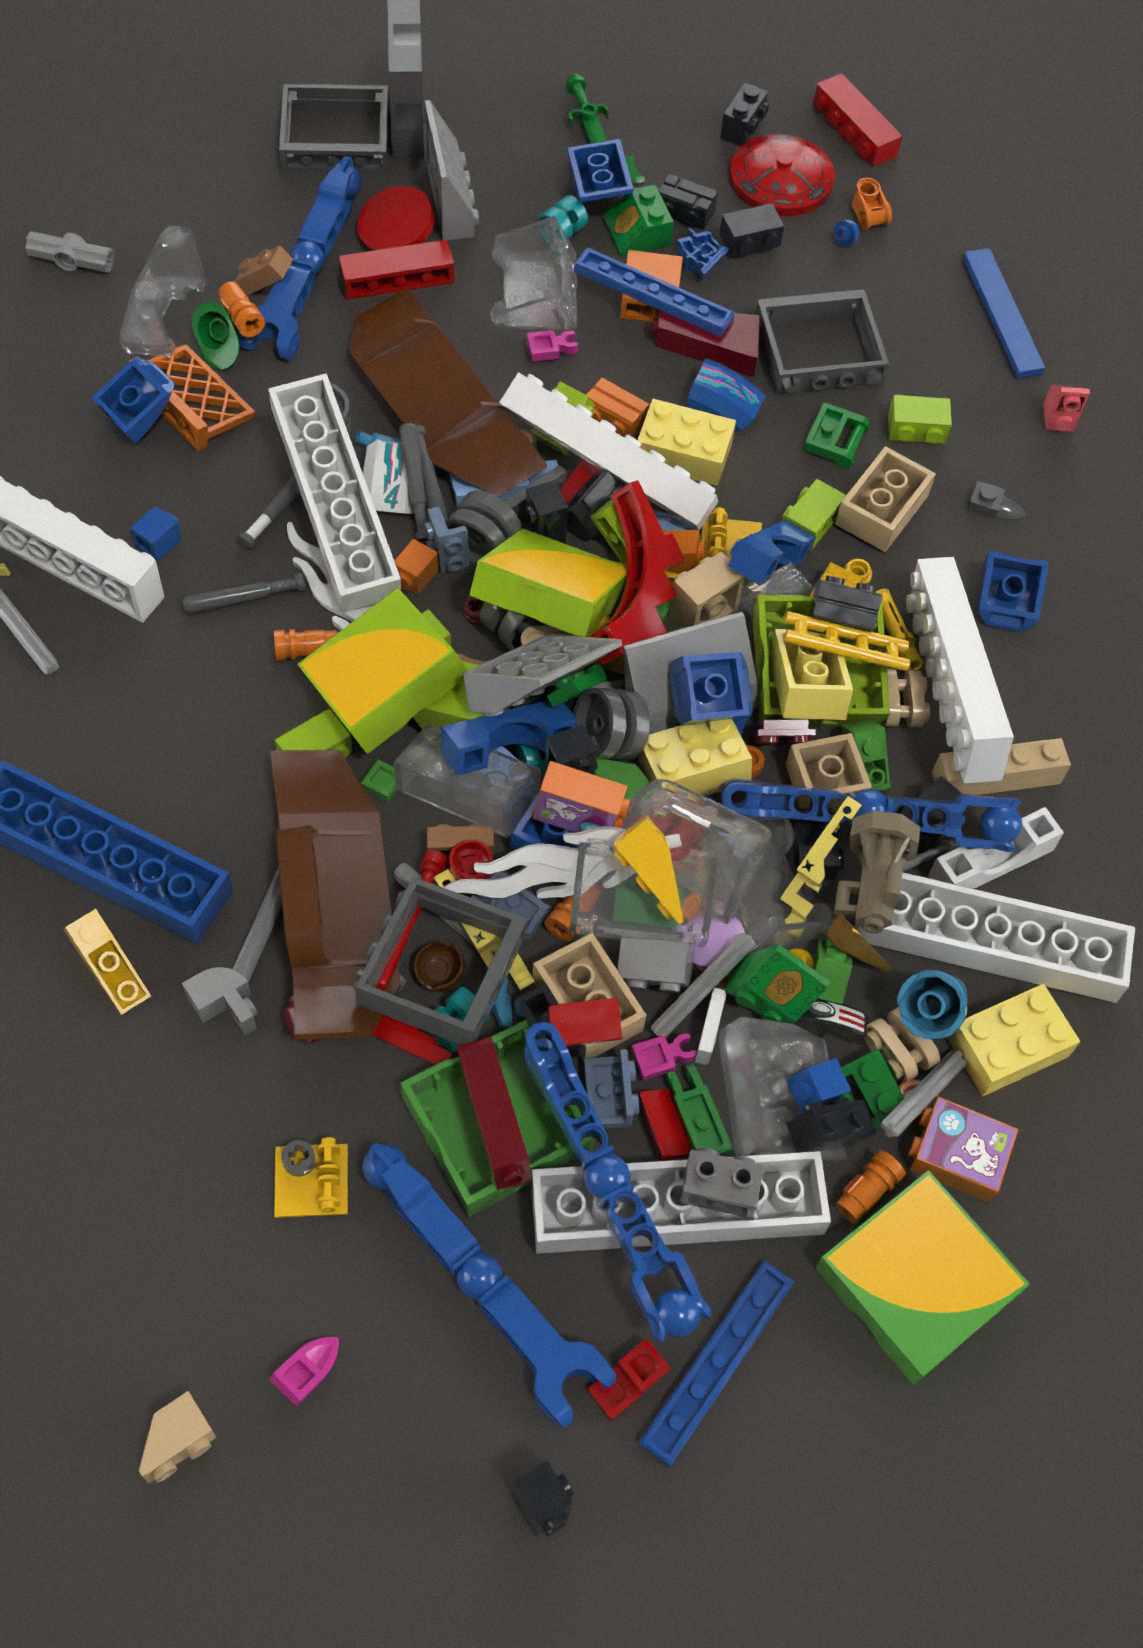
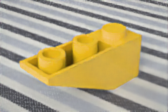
M646 814L615 839L614 846L617 849L614 851V854L625 868L631 865L637 872L638 876L635 880L645 893L653 892L660 900L657 907L669 921L674 918L680 925L684 922L669 842Z
M96 909L63 928L80 957L121 1015L151 997V994Z

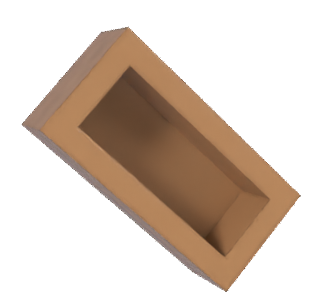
M280 245L271 250L264 249L258 256L252 259L248 257L239 265L238 270L240 272L234 282L247 295L283 279L293 258Z
M475 823L469 826L452 827L448 824L427 827L428 850L439 851L449 859L452 848L459 842L477 840L489 847L492 853V861H494L493 826Z

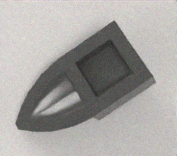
M977 481L968 506L969 510L1003 520H1018L1026 518L1028 515L1019 504L1004 496L1005 489Z

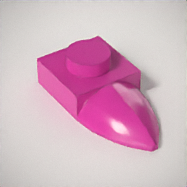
M324 1337L307 1343L273 1373L270 1381L297 1407L324 1380L332 1368L339 1349V1339L337 1337Z

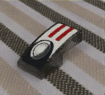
M819 998L796 1022H793L794 1025L822 1039L829 1031L858 1045L867 1037V1013L845 1004Z

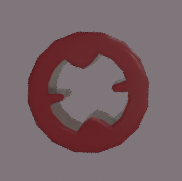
M472 596L465 600L464 617L470 624H483L480 621L481 610H477V612L472 611V609L476 610L482 607L483 600Z

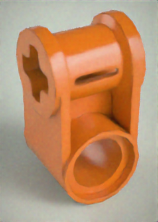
M872 178L860 179L857 183L851 205L859 220L861 229L868 230L870 226L881 224L889 226L892 222V210L890 204L885 199L880 184Z

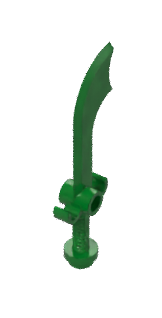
M579 74L570 75L567 78L566 89L570 95H575L580 110L573 109L569 112V126H573V119H579L581 127L587 131L591 144L607 141L597 114H603L606 117L605 119H608V107L604 104L595 106L593 103H588L584 93L587 86L584 77ZM625 156L632 183L644 182L645 177L635 168V156Z

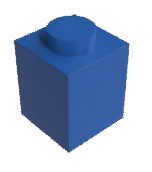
M157 506L153 507L130 528L135 547L142 552L150 554L156 562L182 540L178 519L172 513H165Z
M837 1058L808 1067L786 1080L800 1112H803L802 1107L808 1104L822 1101L824 1105L851 1091Z

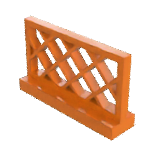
M187 344L147 360L155 363L159 368L168 369L166 375L175 385L185 386L184 391H172L161 415L197 451L207 447L208 439L255 418V411ZM185 356L190 361V364L174 361ZM172 370L187 372V378L172 376ZM192 373L205 375L208 380L191 379ZM189 387L205 389L204 395L189 393L188 390ZM209 391L222 392L225 398L208 396ZM186 401L202 403L201 409L189 407ZM206 404L222 406V412L205 410ZM227 407L240 409L242 412L230 414L226 413ZM203 418L220 421L219 423L211 427H208V425L203 421Z

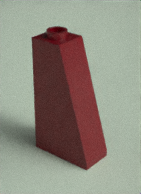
M659 310L658 318H653L651 335H657L656 347L704 362V359H710L737 373L754 377L758 359L759 315L734 313V319L721 337Z
M492 1037L457 1046L465 1090L497 1190L517 1187L524 1182L531 1181L532 1174L529 1157Z

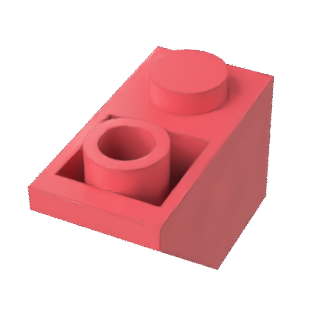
M1051 385L1043 403L1046 430L1074 432L1090 395V389Z

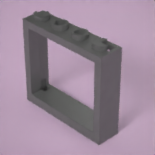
M283 84L279 141L281 171L330 172L342 158L348 156L352 158L353 165L359 172L387 173L388 86ZM293 111L380 112L379 144L291 143Z
M865 289L757 300L755 315H759V338L776 394L884 383L889 361ZM847 318L855 319L868 362L784 370L771 326Z
M413 877L407 889L399 892L396 899L397 908L394 914L386 916L381 930L383 935L379 942L374 941L368 951V963L365 969H359L356 973V981L352 986V989L355 990L356 1004L461 1045L477 1041L526 937L527 919ZM418 906L503 938L464 1021L376 988Z

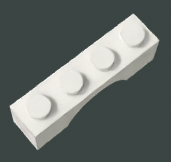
M1044 807L1022 818L1021 832L1011 842L1016 850L1005 852L997 849H967L961 846L936 858L928 877L933 880L974 889L1052 852L1064 832L1047 808Z

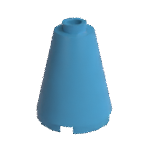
M923 970L913 974L902 984L897 996L902 1023L911 1033L923 1039L932 1040L951 1036L962 1026L967 1015L968 1000L966 986L960 979L939 970Z

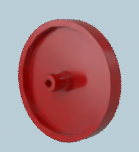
M409 186L388 188L373 196L364 205L358 216L357 232L368 251L424 243L434 226V210L428 197L416 188Z

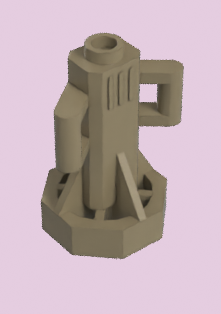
M871 811L853 818L849 850L858 856L862 865L861 882H838L834 908L835 915L842 914L844 917L856 918L855 923L862 927L864 931L873 934L881 933L883 928L892 926L894 909L899 899L902 869L907 861L915 859L917 856L920 826L903 814ZM850 894H859L857 905H849Z

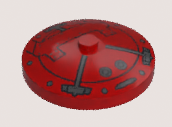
M785 134L763 135L747 141L735 152L730 168L732 188L743 202L752 208L773 204L779 216L803 215L822 206L832 192L835 178L833 164L824 151L805 139Z

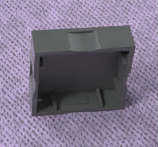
M387 0L393 159H424L420 0Z

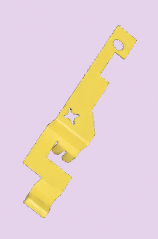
M847 796L799 865L797 875L780 898L793 907L790 915L784 920L782 925L795 934L800 930L806 921V917L814 907V905L797 895V892L806 882L805 884L819 894V890L822 887L821 882L825 878L824 859L838 840L831 834L833 832L836 833L837 828H840L839 823L844 816L852 820L862 806L849 796ZM845 807H850L851 813L845 814L843 812V809ZM807 860L810 864H814L810 868V872H808L807 868H802L806 865Z
M449 869L434 877L440 887H444L443 882L445 880H449L451 883L455 881ZM462 923L489 969L494 958L492 951L495 955L503 938ZM481 932V936L485 939H481L477 943V939L473 936H478ZM517 954L509 972L518 988L522 990L535 981L521 957Z

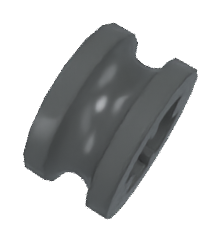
M296 1140L286 1145L282 1152V1162L286 1171L292 1176L301 1177L313 1170L316 1160L314 1150L309 1143ZM297 1151H303L304 1157L309 1155L308 1159L302 1160L301 1166H295L293 1160L289 1161V1158L296 1157Z

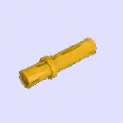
M880 589L875 593L882 594L885 628L891 637L909 641L906 653L899 651V656L910 659L908 670H918L924 662L915 647V638L911 632H908L889 589Z

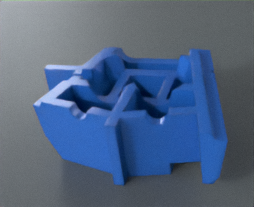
M689 227L687 229V236L677 240L678 256L683 257L684 271L689 270L696 275L699 274L698 281H702L729 251L726 246L724 247L718 243L708 230L696 233Z

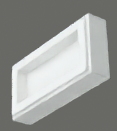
M714 988L712 991L695 1058L696 1063L707 1065L710 1061L727 994L725 990Z

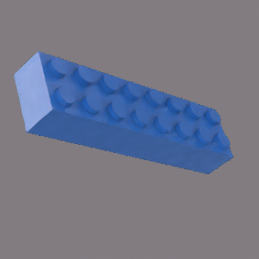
M3 760L0 762V845L196 944L199 943L233 893L228 872Z

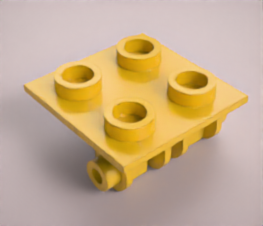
M715 508L710 514V518L708 517L702 527V542L707 543V557H713L722 551L731 560L730 551L738 539H743L750 534L759 532L762 529V523L730 520L724 508Z
M326 1137L321 1139L320 1145H311L314 1150L316 1163L309 1174L301 1177L290 1175L284 1168L282 1152L286 1146L275 1147L274 1217L348 1215V1144H336L335 1138ZM297 1151L296 1157L289 1158V1161L293 1160L295 1166H301L302 1160L308 1159L309 1155L304 1157L303 1151Z

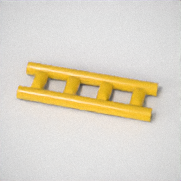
M789 611L786 612L784 623L795 626V631L787 629L784 642L903 671H908L910 659L899 657V651L906 653L909 641ZM807 629L825 633V638L807 634ZM838 637L855 640L856 646L838 642ZM868 644L886 648V653L868 649Z

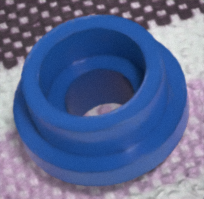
M843 219L835 224L833 235L840 246L850 247L859 237V228L854 221Z

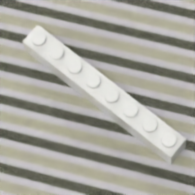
M518 372L499 402L505 411L601 471H609L617 481L625 486L630 482L639 480L649 501L700 531L719 502L717 495L714 494L716 490L704 481H700L699 484L689 478L691 474L682 467L676 465L675 468H672L664 463L666 459L654 450H651L649 453L640 448L641 443L628 434L625 438L615 432L617 428L604 419L599 423L591 418L592 413L582 405L577 404L576 407L566 402L568 398L555 389L549 392L542 387L544 383L535 376L529 374L525 377Z

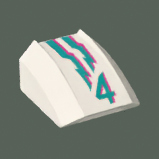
M378 439L367 445L363 476L376 511L404 514L414 513L415 510L414 506L411 505L401 443L384 442Z

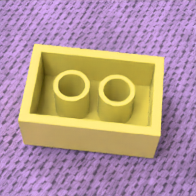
M652 399L638 441L641 443L640 448L649 453L651 450H654L666 459L664 463L670 467L675 468L678 465L691 474L690 479L718 486L732 445L736 420Z
M775 629L769 661L783 718L796 720H846L853 687L844 656L784 642L787 629ZM807 630L809 635L825 638V633Z
M732 719L684 724L649 734L648 741L643 751L639 754V764L644 775L655 787L654 797L660 807L696 796L704 797L721 792L725 782L730 779L751 780L752 757Z
M1044 983L965 1018L962 1026L951 1036L947 1037L955 1052L960 1050L964 1053L963 1057L967 1060L965 1069L982 1097L1069 1057L1081 1042Z

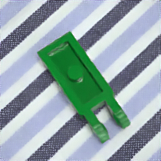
M595 664L588 668V674L586 675L582 670L555 683L554 686L557 690L547 695L552 706H558L582 695L587 689H591L606 681V673L599 664Z
M691 1064L685 1067L686 1077L692 1090L683 1092L678 1076L674 1071L665 1073L667 1085L673 1095L674 1105L692 1149L696 1151L700 1148L712 1149L717 1151L719 1156L730 1154L733 1150L731 1142L707 1085H703L695 1065Z

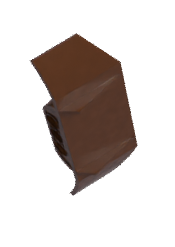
M407 288L356 317L349 352L404 424L412 423L416 426L421 425L425 427L426 435L424 439L429 458L437 467L497 497L549 467Z
M270 750L279 818L277 846L284 927L293 978L295 1040L371 1036L384 1015L357 1005L355 990L352 989V986L356 981L358 970H364L368 963L367 955L374 941L379 942L383 935L381 930L386 916L392 914L380 813L340 750ZM398 963L388 986L385 989H379L395 996L401 988Z

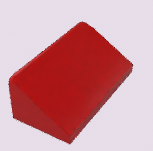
M618 998L551 1005L548 1007V1023L554 1025L558 1030L566 1047L622 1040L623 1038Z
M650 1090L638 1093L639 1108L658 1160L674 1161L689 1156L692 1147L674 1105L671 1090Z

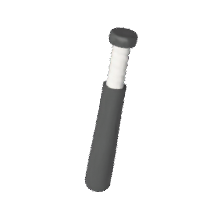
M295 475L290 478L273 500L263 509L256 522L246 532H241L238 535L237 540L242 547L251 549L255 545V539L269 524H272L301 494Z

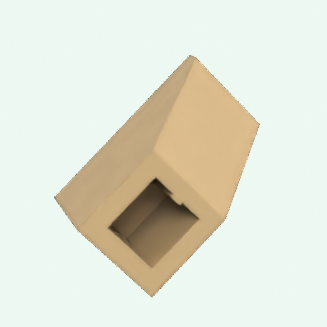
M189 1391L153 1415L139 1467L140 1474L148 1484L153 1480L159 1483L167 1479L177 1471L176 1465L187 1457L195 1459L201 1456L212 1446L210 1442L217 1438Z

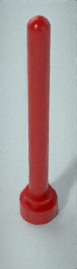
M436 850L426 851L420 863L421 880L433 884L435 881L434 877L447 870L449 865L448 857ZM417 907L376 986L378 989H385L388 986L422 907Z

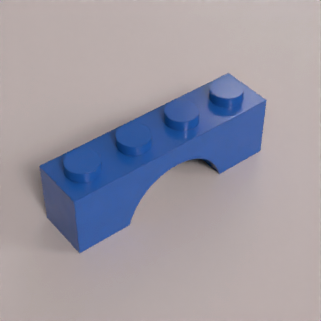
M787 520L775 525L772 524L766 529H761L759 532L750 534L743 539H738L730 551L732 558L728 567L760 585L771 579L778 563L790 568L803 563L815 537Z
M547 700L506 710L497 716H482L442 726L440 753L457 775L488 768L489 755L501 746L525 744L546 752V738L577 727V718L564 703L554 707Z

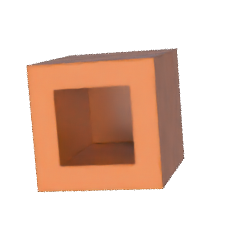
M664 530L665 535L673 533L685 558V561L667 570L668 572H689L707 557V543L702 542L699 530Z
M412 539L394 560L401 578V588L410 590L417 595L439 571L438 552L415 539Z

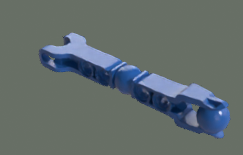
M345 156L320 184L316 201L298 237V244L290 252V256L293 258L284 278L274 283L265 303L257 307L265 319V327L258 335L253 337H245L237 329L239 348L253 350L259 341L273 339L276 341L279 359L291 361L300 346L297 320L311 293L316 280L315 275L323 268L324 261L330 253L343 225L348 223L354 197L361 190L362 177L358 169L354 167L351 157Z
M737 778L725 782L721 789L723 804L733 814L830 822L834 816L827 811V805L830 800L840 798L844 802L847 798L846 795L837 790ZM873 789L861 790L855 794L848 792L850 798L862 805L853 818L871 811L894 813L898 806L907 805L910 809L908 819L920 826V832L948 835L962 847L997 849L1011 852L1016 850L1011 842L1019 836L1022 829V817L1016 809L1022 802L1015 797L994 798L963 793L956 796L954 801H933L905 797L893 799ZM737 790L746 793L745 799L741 802H735L730 799ZM803 794L810 796L811 806L808 810L797 811L794 808V801L797 796ZM966 806L988 807L980 820V829L984 837L962 835L961 826L965 822L963 812ZM845 807L843 809V812L845 814H850L851 808ZM932 809H941L943 813L941 822L937 825H929L927 822L928 813ZM844 816L840 822L845 821L847 824H852L853 819L850 820Z
M547 1022L534 1024L526 1033L524 1063L536 1087L545 1097L575 1157L582 1162L581 1168L585 1171L584 1181L586 1188L593 1196L601 1200L600 1205L602 1208H607L606 1216L631 1266L633 1275L629 1281V1289L644 1317L647 1318L655 1340L663 1344L665 1335L677 1338L688 1336L697 1328L701 1317L711 1318V1309L699 1293L698 1285L684 1256L678 1252H670L660 1237L641 1198L633 1192L634 1186L630 1183L631 1174L628 1165L622 1158L614 1155L615 1149L613 1146L608 1147L607 1132L575 1071L569 1051L554 1025ZM538 1034H545L552 1039V1041L545 1038L534 1040V1038ZM569 1105H577L583 1110L584 1114L580 1118L574 1119L568 1117L564 1109ZM586 1137H593L599 1142L600 1148L596 1151H587L582 1147L581 1140ZM621 1202L630 1204L634 1210V1215L630 1218L618 1216L615 1212V1205ZM636 1236L648 1238L651 1243V1250L648 1252L637 1251L632 1245V1239ZM669 1267L673 1270L683 1289L673 1288L666 1290L653 1303L643 1283V1278L648 1275L656 1276L662 1268Z
M375 1143L370 1147L362 1163L363 1175L367 1182L383 1190L398 1216L413 1230L453 1277H457V1284L462 1293L471 1299L478 1300V1307L533 1371L535 1377L533 1395L537 1406L558 1428L566 1429L572 1423L573 1411L562 1394V1384L564 1381L574 1375L584 1376L592 1383L599 1381L603 1385L602 1389H607L616 1382V1375L612 1367L593 1345L580 1341H565L509 1277L507 1275L503 1277V1269L498 1260L489 1254L482 1253V1246L438 1196L428 1180L408 1164V1159L401 1149L393 1144Z

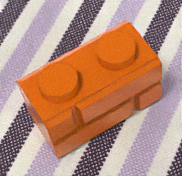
M601 378L594 388L586 394L595 405L592 418L599 423L602 419L611 423L617 428L615 432L624 438L627 434L634 438L642 429L650 404Z

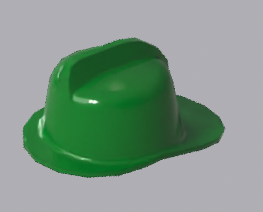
M205 302L200 304L192 316V329L206 362L214 369L224 370L230 368L235 363L239 354L240 344L237 328L232 322L231 316L218 303Z

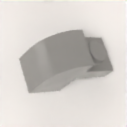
M223 967L210 968L182 983L187 999L203 1023L228 1009L245 1036L257 1029L254 1016L258 1013L249 999V996H251L249 984L246 978L239 972Z

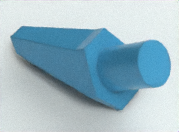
M358 431L355 436V442L364 445L365 451H367V445L378 439L384 442L401 443L399 439L378 433L368 435Z
M507 978L492 1007L499 1027L503 1030L513 1026L512 996L507 994L509 982Z

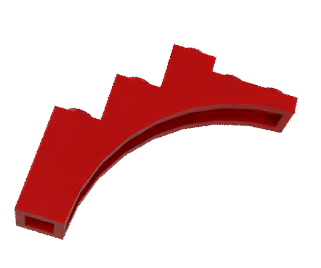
M639 480L630 482L611 494L625 537L627 576L623 596L614 615L600 630L588 636L622 640L621 647L598 660L601 666L624 656L623 646L667 634L656 608L677 596L665 571L685 561L673 533L664 534Z

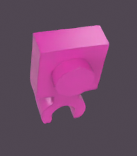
M554 330L527 333L526 341L531 362L559 359V352L569 355L577 353L578 343L574 342L575 332L565 331L559 336L555 335Z
M681 1034L670 1044L667 1043L665 1036H660L632 1045L631 1052L642 1081L675 1071V1061L690 1063L695 1060L696 1050L684 1052L680 1049L681 1045L689 1043L690 1035Z

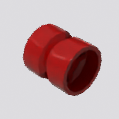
M464 840L452 848L449 855L450 872L455 881L460 879H490L492 874L476 872L474 870L475 863L492 862V853L483 842ZM462 892V893H459V894L464 895V896H467V897H469V898H471L472 895H478V894L463 893V892Z

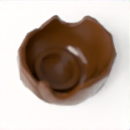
M436 940L422 947L414 959L413 971L419 984L433 992H445L455 988L461 981L466 964L463 954L456 944Z

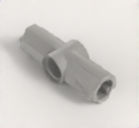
M30 231L27 236L25 249L28 256L54 261L63 270L74 271L79 266L110 273L113 268L114 251L112 248L88 244L77 234L66 233L61 238Z

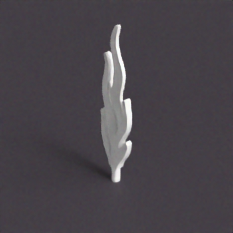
M292 522L287 523L288 538L293 548L313 561L327 579L328 585L319 580L308 562L297 557L293 558V565L303 572L310 591L323 607L353 622L375 605L371 604L342 613L320 548L303 541L297 535ZM338 616L332 617L333 625L340 631L350 624Z
M601 826L582 832L563 834V839L567 843L577 845L600 844L597 847L572 848L554 844L527 845L490 863L474 864L476 872L487 874L504 871L518 865L526 866L520 871L498 879H460L447 884L443 888L456 893L463 892L491 898H505L533 885L547 882H564L565 884L540 888L536 891V894L541 899L576 895L589 888L609 871L612 872L602 880L605 888L621 883L636 871L631 865L625 868L614 854V851L617 849L614 846V841L626 829ZM679 833L665 836L669 842L670 849L682 846Z

